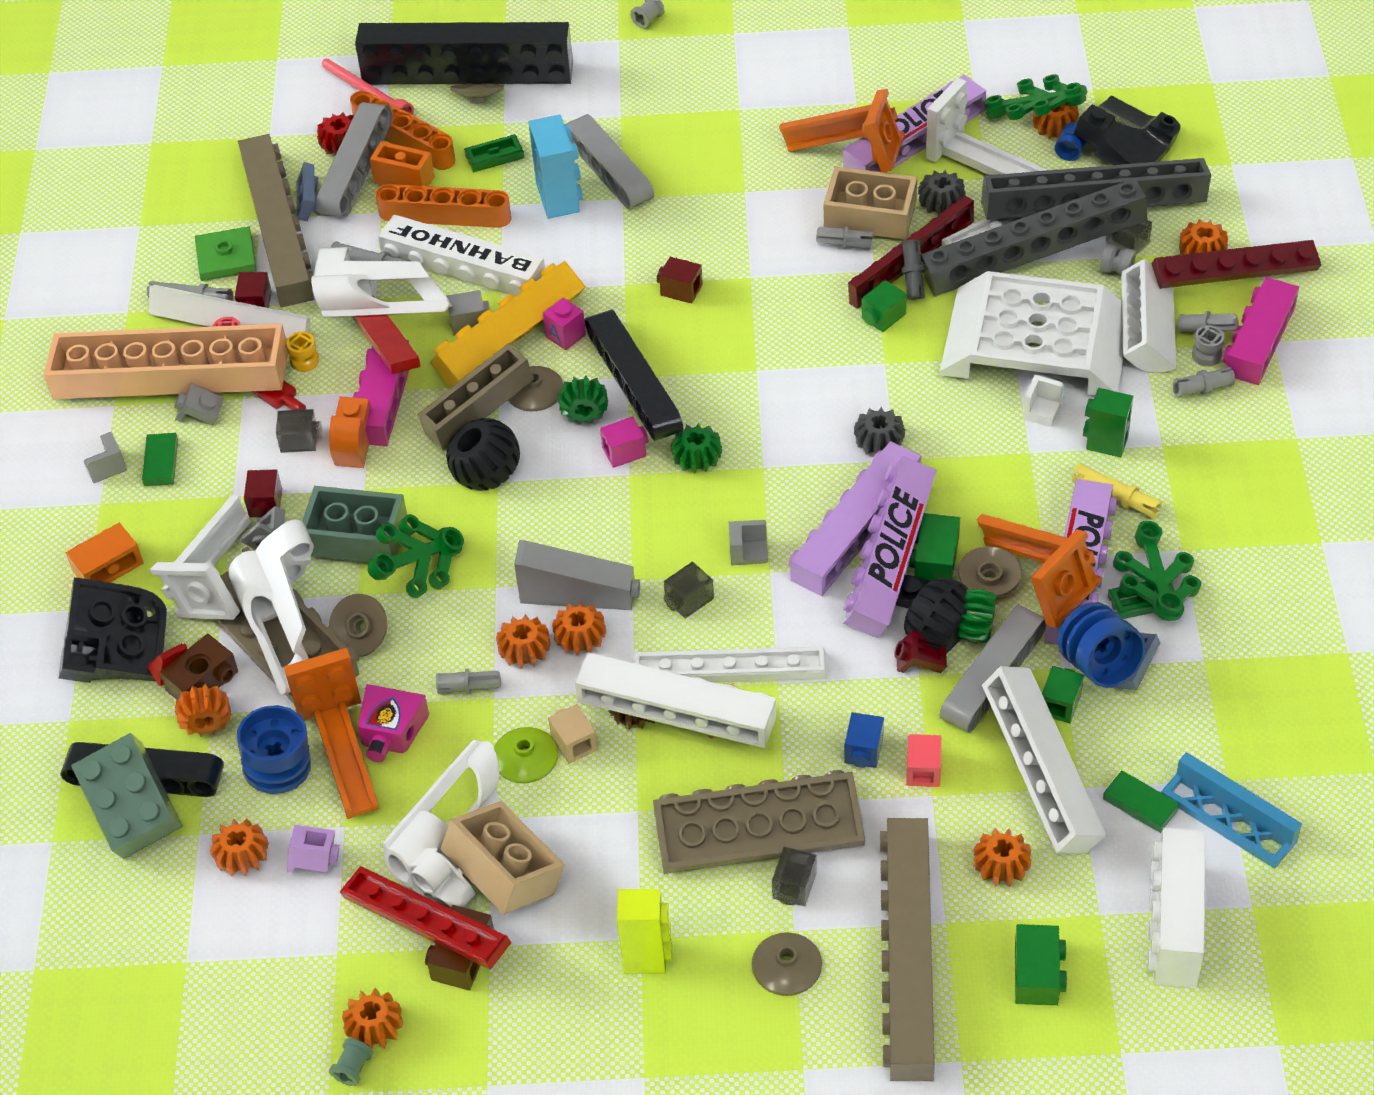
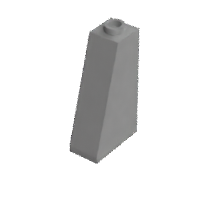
M519 540L514 567L521 604L567 606L569 603L571 606L576 607L581 601L584 607L593 604L595 608L632 610L633 599L639 598L640 579H635L634 566L526 540Z

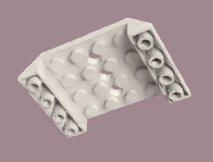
M987 271L957 289L940 375L969 379L971 366L974 363L1089 378L1088 395H1096L1098 388L1118 392L1123 363L1122 301L1104 285ZM1036 301H1045V302H1047L1048 304H1046V305H1038V304H1036L1035 302H1036ZM1042 322L1044 325L1034 326L1031 323ZM1028 343H1037V344H1039L1040 346H1039V347H1029L1027 344H1028Z

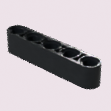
M72 743L69 746L60 773L62 779L72 785L81 786L71 765L108 744ZM145 748L167 794L211 797L216 794L224 768V762L218 756L209 753Z

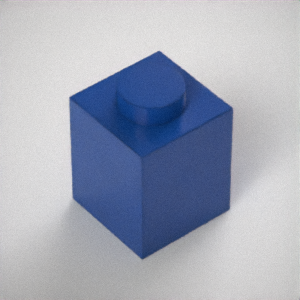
M851 712L844 744V763L852 764L856 767L877 768L884 737V717Z

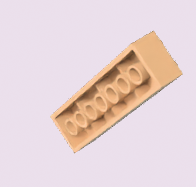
M282 324L54 333L44 377L53 399L180 394V392L186 393L191 384L213 393L282 390L288 357L287 339Z

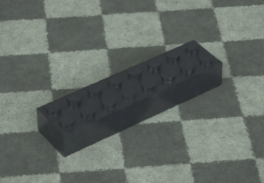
M569 22L359 23L355 47L361 79L370 85L571 84L573 54Z

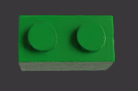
M1098 388L1094 399H1088L1085 416L1089 417V419H1086L1083 429V436L1087 437L1086 450L1122 458L1129 437L1133 395Z
M923 514L915 543L918 544L917 549H912L909 560V567L915 568V577L931 581L938 578L953 579L959 541L960 517Z
M1016 925L1015 1004L1058 1006L1060 992H1066L1067 972L1060 970V961L1066 960V940L1059 939V926Z

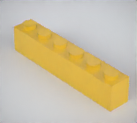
M565 260L557 266L554 263L547 266L540 273L542 277L536 282L531 278L519 288L521 292L514 297L512 293L498 303L500 308L493 312L491 309H488L477 318L479 322L474 327H471L469 324L456 333L457 339L449 343L446 340L434 350L436 355L430 361V364L450 388L508 343L513 345L543 323V312L564 297L571 302L580 295L586 286Z

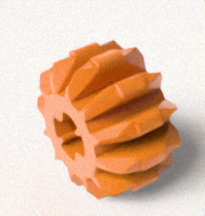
M1064 103L1043 116H1036L1033 110L1032 122L1034 128L1038 130L1039 135L1047 134L1048 139L1052 136L1059 139L1061 131L1066 124L1078 123V106H1066Z
M1200 219L1196 224L1189 222L1180 234L1179 249L1182 255L1228 249L1227 231L1222 229V224L1213 225L1211 220L1207 223Z
M580 601L578 606L573 607L568 603L566 611L558 610L557 619H554L552 623V629L557 646H562L565 653L574 650L578 656L583 650L591 653L592 646L601 647L602 638L605 637L607 632L606 625L604 624L602 612L596 611L593 604L584 607V604Z
M526 614L519 620L512 616L511 624L502 623L501 631L497 632L496 636L498 653L501 658H505L509 666L518 663L521 669L526 663H530L535 667L536 659L545 660L546 651H549L551 646L549 631L546 625L541 624L538 617L529 620Z
M204 684L202 688L192 686L190 692H181L180 698L176 700L175 714L180 729H186L188 735L199 733L200 737H202L204 733L214 735L216 729H225L226 722L230 721L231 707L226 692L220 691L218 686L208 688Z
M233 819L229 827L220 824V833L212 835L213 845L210 846V853L220 871L227 869L228 874L231 876L238 871H241L246 876L247 869L249 868L259 871V861L267 860L266 850L269 845L267 837L264 835L259 824L252 825L248 819H245L241 824H238Z
M996 828L992 831V836L983 833L980 843H977L974 847L975 870L981 871L983 881L993 878L995 887L1000 881H1005L1010 887L1013 884V878L1022 881L1025 877V871H1029L1031 868L1030 844L1024 843L1022 834L1013 837L1010 828L1007 829L1005 834H1000Z
M374 988L371 995L366 996L360 990V999H349L347 1004L349 1009L343 1011L342 1019L345 1023L343 1027L345 1035L348 1038L357 1039L365 1043L371 1049L377 1043L385 1049L386 1039L397 1040V1029L402 1028L403 1020L402 1016H400L402 1012L400 1004L397 1001H393V997L389 992L380 996L379 991Z

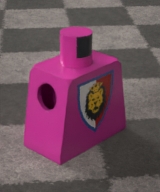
M370 684L366 685L358 722V731L361 743L368 747L366 756L370 760L383 762L388 751L397 753L407 752L429 716L425 695Z

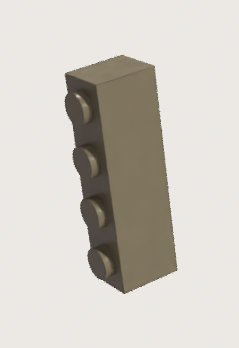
M508 343L417 414L425 434L442 451L447 449L450 440L458 433L461 427H465L472 420L486 418L534 380L528 360Z

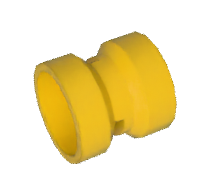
M299 331L287 338L286 347L290 354L289 359L292 368L299 372H307L316 368L319 364V356L314 336L309 332Z

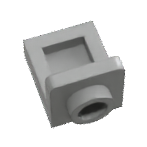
M191 384L186 393L180 392L175 402L174 408L178 409L175 420L181 422L185 414L214 425L224 397Z
M274 506L241 536V542L256 550L268 535L284 524L285 510Z

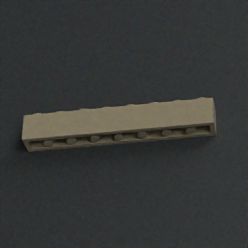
M270 134L238 140L280 307L312 301L314 298L311 278L314 274L313 271L307 272V269H311L308 252L302 253V250H306L303 234L296 233L301 231L298 216H292L293 213H296L293 197L287 198V195H291L288 179L282 180L283 177H286L283 161L277 162V160L281 159L278 143L272 144Z
M887 818V831H880V852H887V860H881L880 867L881 881H887V890H881V911H888V920H881V941H888V950H882V972H889V981H882V1003H889V1013H882V1034L890 1036V1045H883V1067H890V1081H934L928 818Z

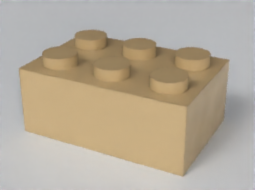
M835 166L823 204L824 227L845 229V226H848V229L873 231L874 236L906 240L917 202V177Z
M502 801L450 819L440 848L503 915L554 895L565 864Z

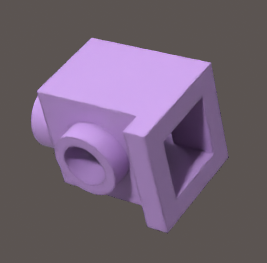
M295 825L289 844L287 872L294 873L295 868L328 873L330 864L337 865L340 845L334 844L335 830Z

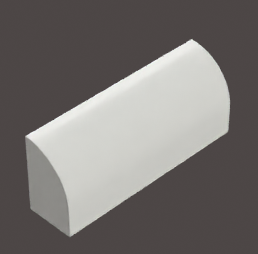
M1144 258L1122 271L1123 357L1143 371L1153 373L1167 372L1176 368L1174 287L1159 289L1152 264Z

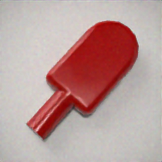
M283 381L282 390L252 391L257 397L275 409L285 405L298 415H301L306 410V406L294 398L297 394L295 387L286 381Z

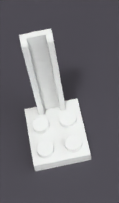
M957 77L928 108L926 159L936 162L942 155H945L988 175L1047 171L1045 168L963 133L967 121V115H965L968 94H966L967 81Z
M237 495L229 497L175 562H157L150 570L152 575H159L165 586L161 590L167 599L173 598L179 608L176 612L178 618L234 620L240 613L232 594L221 579L219 571L214 567L251 523V518L244 511Z

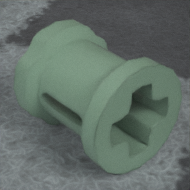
M347 1038L342 1045L344 1051L337 1064H332L329 1073L342 1084L357 1086L360 1081L359 1073L365 1061L370 1060L374 1053L365 1043L357 1039Z

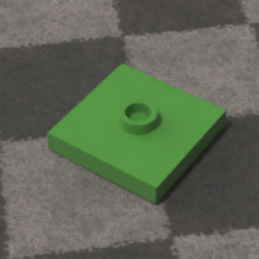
M250 226L195 236L201 281L238 275L239 272L257 271Z

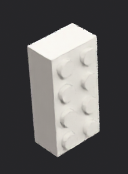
M1163 828L1161 841H1154L1153 859H1151L1150 864L1152 889H1150L1149 910H1152V915L1149 920L1148 940H1151V949L1148 952L1147 970L1154 971V985L1197 989L1204 956L1205 831Z

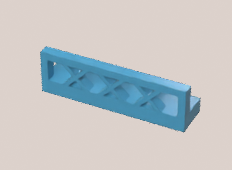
M1187 752L1178 762L1176 775L1161 791L1162 794L1180 803V810L1274 869L1298 842L1302 826L1301 822ZM1182 783L1193 790L1194 797L1182 798L1173 791ZM1216 804L1222 809L1223 815L1211 816L1204 812L1203 805ZM1243 821L1250 826L1252 833L1239 834L1233 830L1231 822ZM1273 840L1282 847L1273 855L1261 847L1260 841Z

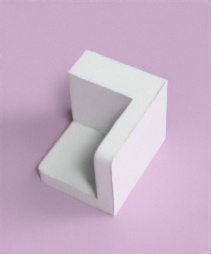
M1034 375L1025 395L1023 419L1052 427L1061 408L1063 383Z

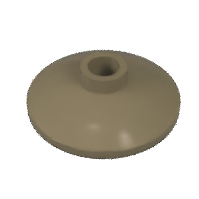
M488 83L460 84L450 87L451 91L469 97L470 103H485V97L496 94L504 89V85Z
M530 366L534 380L508 401L514 407L523 411L534 412L550 408L558 402L559 390L563 387L562 378L550 368Z
M984 546L971 550L962 558L958 574L961 583L968 589H985L988 592H993L997 598L1005 596L1017 588L1021 581L1022 568L1018 559L1009 551L999 547Z
M352 594L343 598L335 606L330 616L329 626L336 630L340 641L345 646L351 645L358 657H362L374 652L383 642L387 632V616L383 606L375 598L365 594ZM363 621H365L366 627L365 630L362 632L360 629V625Z
M785 932L774 934L758 945L753 954L752 969L756 980L764 989L777 995L792 996L807 991L816 983L821 974L822 959L818 948L811 940L800 934ZM783 956L793 957L791 960L787 961L781 959V957Z

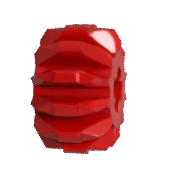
M342 112L336 116L332 113L331 118L325 117L323 122L317 125L318 144L321 149L325 150L326 154L334 153L336 156L354 115L346 116Z

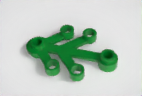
M1052 74L1043 78L1045 90L1056 91L1050 93L1034 87L1033 80L1027 78L1019 81L1017 87L1019 94L1029 96L1004 100L1000 95H994L986 99L984 107L986 115L990 119L999 118L1007 114L1009 120H1017L1034 110L1036 116H1043L1064 103L1066 106H1077L1084 103L1087 99V87L1077 82L1066 85L1060 82L1057 74Z
M411 514L406 515L399 522L400 531L391 523H384L376 530V537L381 543L389 544L393 541L409 550L394 556L385 552L376 554L368 563V573L373 579L386 580L397 568L417 561L413 579L406 584V592L412 598H419L427 591L426 579L431 556L439 553L437 569L429 575L428 581L437 590L442 589L449 583L450 576L448 572L451 558L461 552L464 544V538L459 530L454 527H444L436 530L420 522L416 516ZM416 532L432 542L424 543L411 537V535Z
M1143 521L1138 525L1135 539L1137 545L1145 550L1149 568L1135 560L1132 554L1127 551L1116 553L1113 567L1120 572H1128L1130 570L1153 585L1156 592L1141 584L1139 578L1131 574L1122 577L1119 589L1127 596L1137 594L1152 604V610L1159 618L1166 621H1176L1184 613L1183 602L1188 597H1194L1198 594L1201 581L1192 575L1185 576L1180 587L1175 592L1170 591L1169 585L1181 573L1191 571L1194 558L1187 552H1179L1174 562L1164 571L1157 547L1163 533L1162 528L1153 521Z

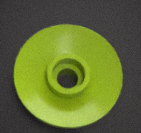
M521 727L504 734L494 746L499 764V774L503 778L515 783H532L544 778L553 770L558 759V750L554 739L548 733L538 728Z

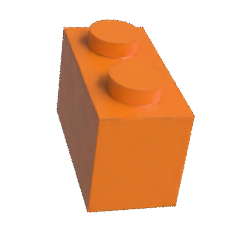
M381 141L370 157L373 180L376 184L429 186L435 177L431 152Z
M120 522L65 552L71 569L77 578L112 582L144 564L138 544Z

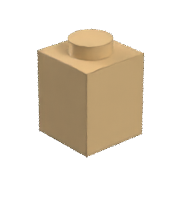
M578 704L567 709H561L548 717L551 737L568 764L598 750L595 730Z

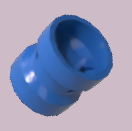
M1075 122L1068 123L1063 127L1061 135L1055 144L1056 154L1066 161L1079 159L1083 147L1087 143L1084 139L1074 135L1077 125Z

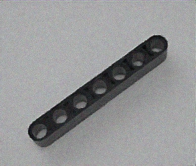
M611 309L586 317L584 319L585 327L591 342L653 441L683 432V422L678 409L615 311Z

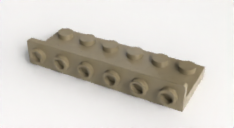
M248 547L242 549V553L251 551ZM227 571L220 577L228 591L232 594L240 613L234 620L214 619V621L276 685L257 637L247 621L229 578V571ZM293 589L306 628L302 644L308 658L347 648L355 677L360 675L357 666L359 657L353 647L349 644L345 646L340 641L336 630L332 626L326 627L322 623L318 612L313 607L308 609L300 594ZM276 616L269 621L263 622L280 665L284 667L292 661L295 653H293L279 618ZM291 693L285 694L293 703Z
M833 770L827 772L824 776L811 777L810 775H799L790 781L783 782L770 779L760 782L759 785L745 787L743 784H734L728 786L725 790L712 791L711 789H700L694 791L691 795L684 796L671 793L653 800L664 874L865 845L853 772L844 773L842 770Z

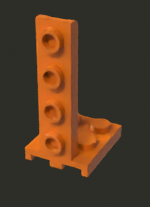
M888 89L877 90L871 105L781 123L779 126L788 151L865 137L866 140L869 139L872 147L873 161L878 163L881 173L892 171L905 134L904 131L898 130L895 122L898 118L895 107L890 108L887 101Z
M984 514L978 517V525L982 528L985 536L983 538L985 546L999 547L1014 555L1043 563L1031 576V580L1046 626L1057 629L1066 617L1102 581L1101 576L1095 575L1092 566L1096 560L1093 552L1087 549L1085 540L1088 538L1087 532L1076 529L1066 538Z
M343 648L284 666L296 712L301 715L304 721L311 718L316 719L347 819L378 810L379 805L347 710V707L361 703L348 649Z

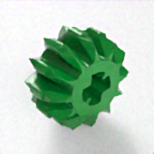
M587 375L583 379H578L574 376L572 382H564L558 394L561 415L566 416L569 422L578 420L580 425L583 421H589L593 424L595 418L601 419L608 407L605 385L600 384L598 378L589 380Z
M699 423L696 427H690L686 424L684 431L677 433L675 438L672 439L671 451L675 464H679L683 471L691 468L695 474L697 469L707 472L709 466H717L718 458H721L722 445L718 432H713L711 426L702 428Z
M967 589L965 591V598L970 603L963 604L967 613L960 616L964 620L959 625L958 635L960 639L968 640V642L986 643L990 639L996 597L993 592H988L985 589Z

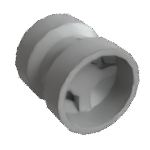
M1107 243L1102 255L1100 271L1107 273L1115 271L1118 272L1119 276H1122V271L1134 265L1136 250L1128 248L1120 250L1116 245Z
M1204 325L1196 330L1192 358L1197 364L1210 367L1220 362L1225 334L1219 327Z

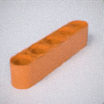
M361 90L351 95L350 104L353 115H355L362 102L389 105L391 107L392 122L384 138L385 141L431 152L433 167L439 170L449 169L455 164L453 141L448 134L369 91Z
M386 184L379 187L376 191L379 216L385 221H389L393 215H398L426 224L499 228L507 226L512 220L509 196L506 192L500 190Z

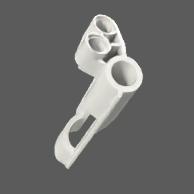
M350 247L321 248L319 250L315 265V276H312L311 283L316 302L322 312V317L446 312L449 307L453 306L418 261H350ZM408 279L423 300L381 301L373 297L371 281Z
M290 520L282 524L268 535L255 551L251 550L241 553L231 562L229 567V578L247 621L257 637L280 695L291 692L284 667L280 665L263 622L278 616L293 653H295L288 665L309 659L302 644L306 628L291 583L296 582L295 579L305 572L307 564H310V557L314 549V544L303 521Z
M472 740L382 842L385 848L384 858L386 865L400 884L404 887H412L416 893L450 909L452 905L465 907L477 892H474L472 886L462 876L463 871L441 851L440 848L448 827L431 812L435 804L468 767L472 768L477 778L478 799L467 813L500 801L496 791L499 780V764L494 747L490 742Z

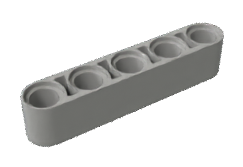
M362 102L359 105L317 194L315 204L319 214L347 217L351 212L371 168L370 157L380 142L384 140L391 125L392 110L389 105Z
M589 114L564 124L570 125L572 141L570 142L576 143L578 155L627 209L654 197V191L648 178Z
M1019 604L1016 605L948 695L941 707L939 717L968 733L972 732L991 707L982 684L1000 666L1020 667L1046 629L1044 617Z

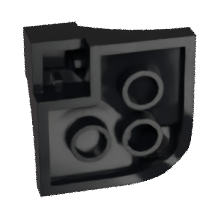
M1111 95L1099 106L1092 104L1079 117L1074 135L1097 146L1095 156L1112 165L1159 162L1175 143L1181 126L1171 115L1160 112L1157 116H1151Z
M74 577L58 679L91 683V680L133 679L156 682L147 667L157 656L163 653L167 608L164 602L153 592L142 588ZM147 611H150L153 616L148 617Z

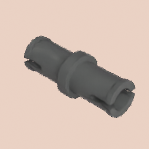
M920 240L903 241L904 267H902V274H905L907 299L925 298L922 273L925 272V266L921 264Z

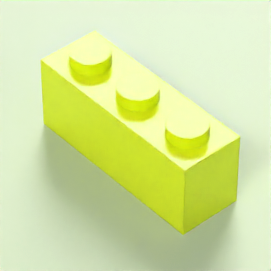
M618 889L617 926L623 973L665 974L666 960H672V939L669 904L662 903L661 889Z

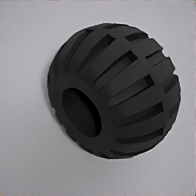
M480 418L472 420L465 427H461L458 433L452 437L448 444L446 458L448 468L459 484L471 490L484 491L488 490V488L495 489L502 482L504 483L509 479L510 474L514 473L519 463L520 449L515 434L507 425L495 419Z
M938 578L929 582L918 593L907 611L904 621L906 635L912 630L917 631L926 639L925 641L934 643L928 644V647L938 651L941 645L943 648H946L947 654L961 640L958 635L960 631L959 625L964 619L960 616L967 613L963 604L970 603L965 598V591L968 588L959 581L947 578Z

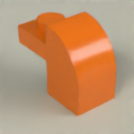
M339 397L336 415L331 416L329 429V448L335 466L364 468L369 447V440L365 429L371 407L370 401L367 398Z

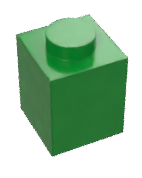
M883 281L862 298V319L868 325L884 332L906 315L907 294L888 281Z
M1052 666L1042 695L1053 719L1071 724L1082 694L1084 674L1077 673L1071 669Z

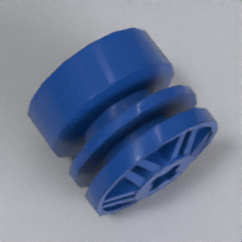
M1100 602L1086 603L1076 608L1066 617L1059 630L1057 639L1059 652L1095 685L1103 688L1116 687L1137 672L1144 660L1146 651L1145 640L1142 634L1129 622L1123 620L1108 605Z
M279 705L264 706L250 712L241 721L237 729V742L241 756L242 771L247 783L257 791L268 794L286 793L297 788L307 779L311 770L307 728L303 718L291 708Z

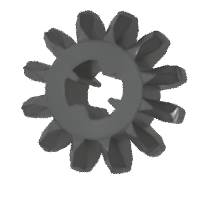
M934 170L932 175H925L918 187L921 207H926L927 213L935 211L937 215H940V213L966 195L963 179L958 178L956 173L947 174L946 170L943 173H938Z
M881 406L878 411L869 408L867 414H859L858 422L854 426V435L857 447L863 448L866 455L871 452L876 454L879 450H883L890 441L901 446L903 438H905V429L901 416H895L893 409L885 412Z

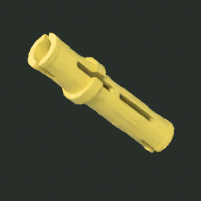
M1082 463L1078 464L1074 471L1079 474H1073L1072 481L1076 482V479L1113 484L1112 497L1117 498L1122 507L1126 509L1133 508L1150 516L1152 519L1156 518L1160 511L1156 508L1162 507V501L1140 492L1138 487L1134 485L1127 486Z

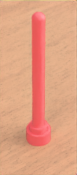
M326 58L322 61L323 68L358 90L369 91L413 115L414 107L406 100L392 99L330 59Z

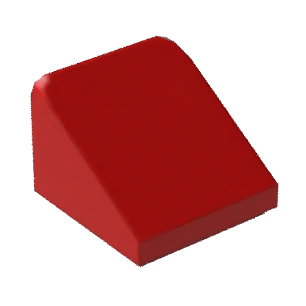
M181 643L160 654L147 667L159 686L164 685L159 672L187 650L185 643Z

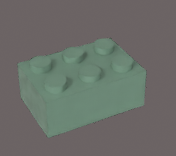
M314 485L302 520L314 544L311 557L369 563L370 559L380 552L388 553L391 556L397 555L400 545L393 541L389 544L381 543L376 537V530L384 523H391L400 531L399 522L407 515L402 494Z
M129 733L71 765L112 852L125 859L183 827L142 742L133 734Z

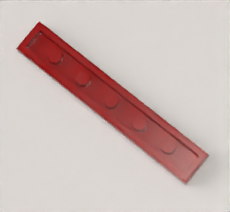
M388 315L351 316L392 374L420 367L419 356Z
M362 866L358 868L340 890L344 899L489 970L493 968L512 943L507 935Z

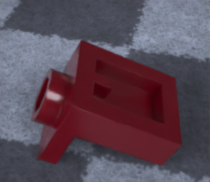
M912 630L896 645L894 656L897 659V671L905 673L914 665L941 673L947 667L946 648L940 645V649L937 651L928 647V644L934 643L925 641L926 639L919 632Z

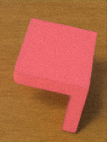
M908 735L906 786L940 787L941 735Z

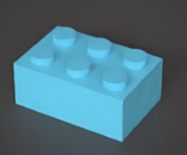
M561 114L528 121L535 180L547 218L550 219L580 212L579 201L583 200V194L580 184H577V180H581L578 163L574 162L576 159H579L576 143L570 142L572 141L570 125H564Z

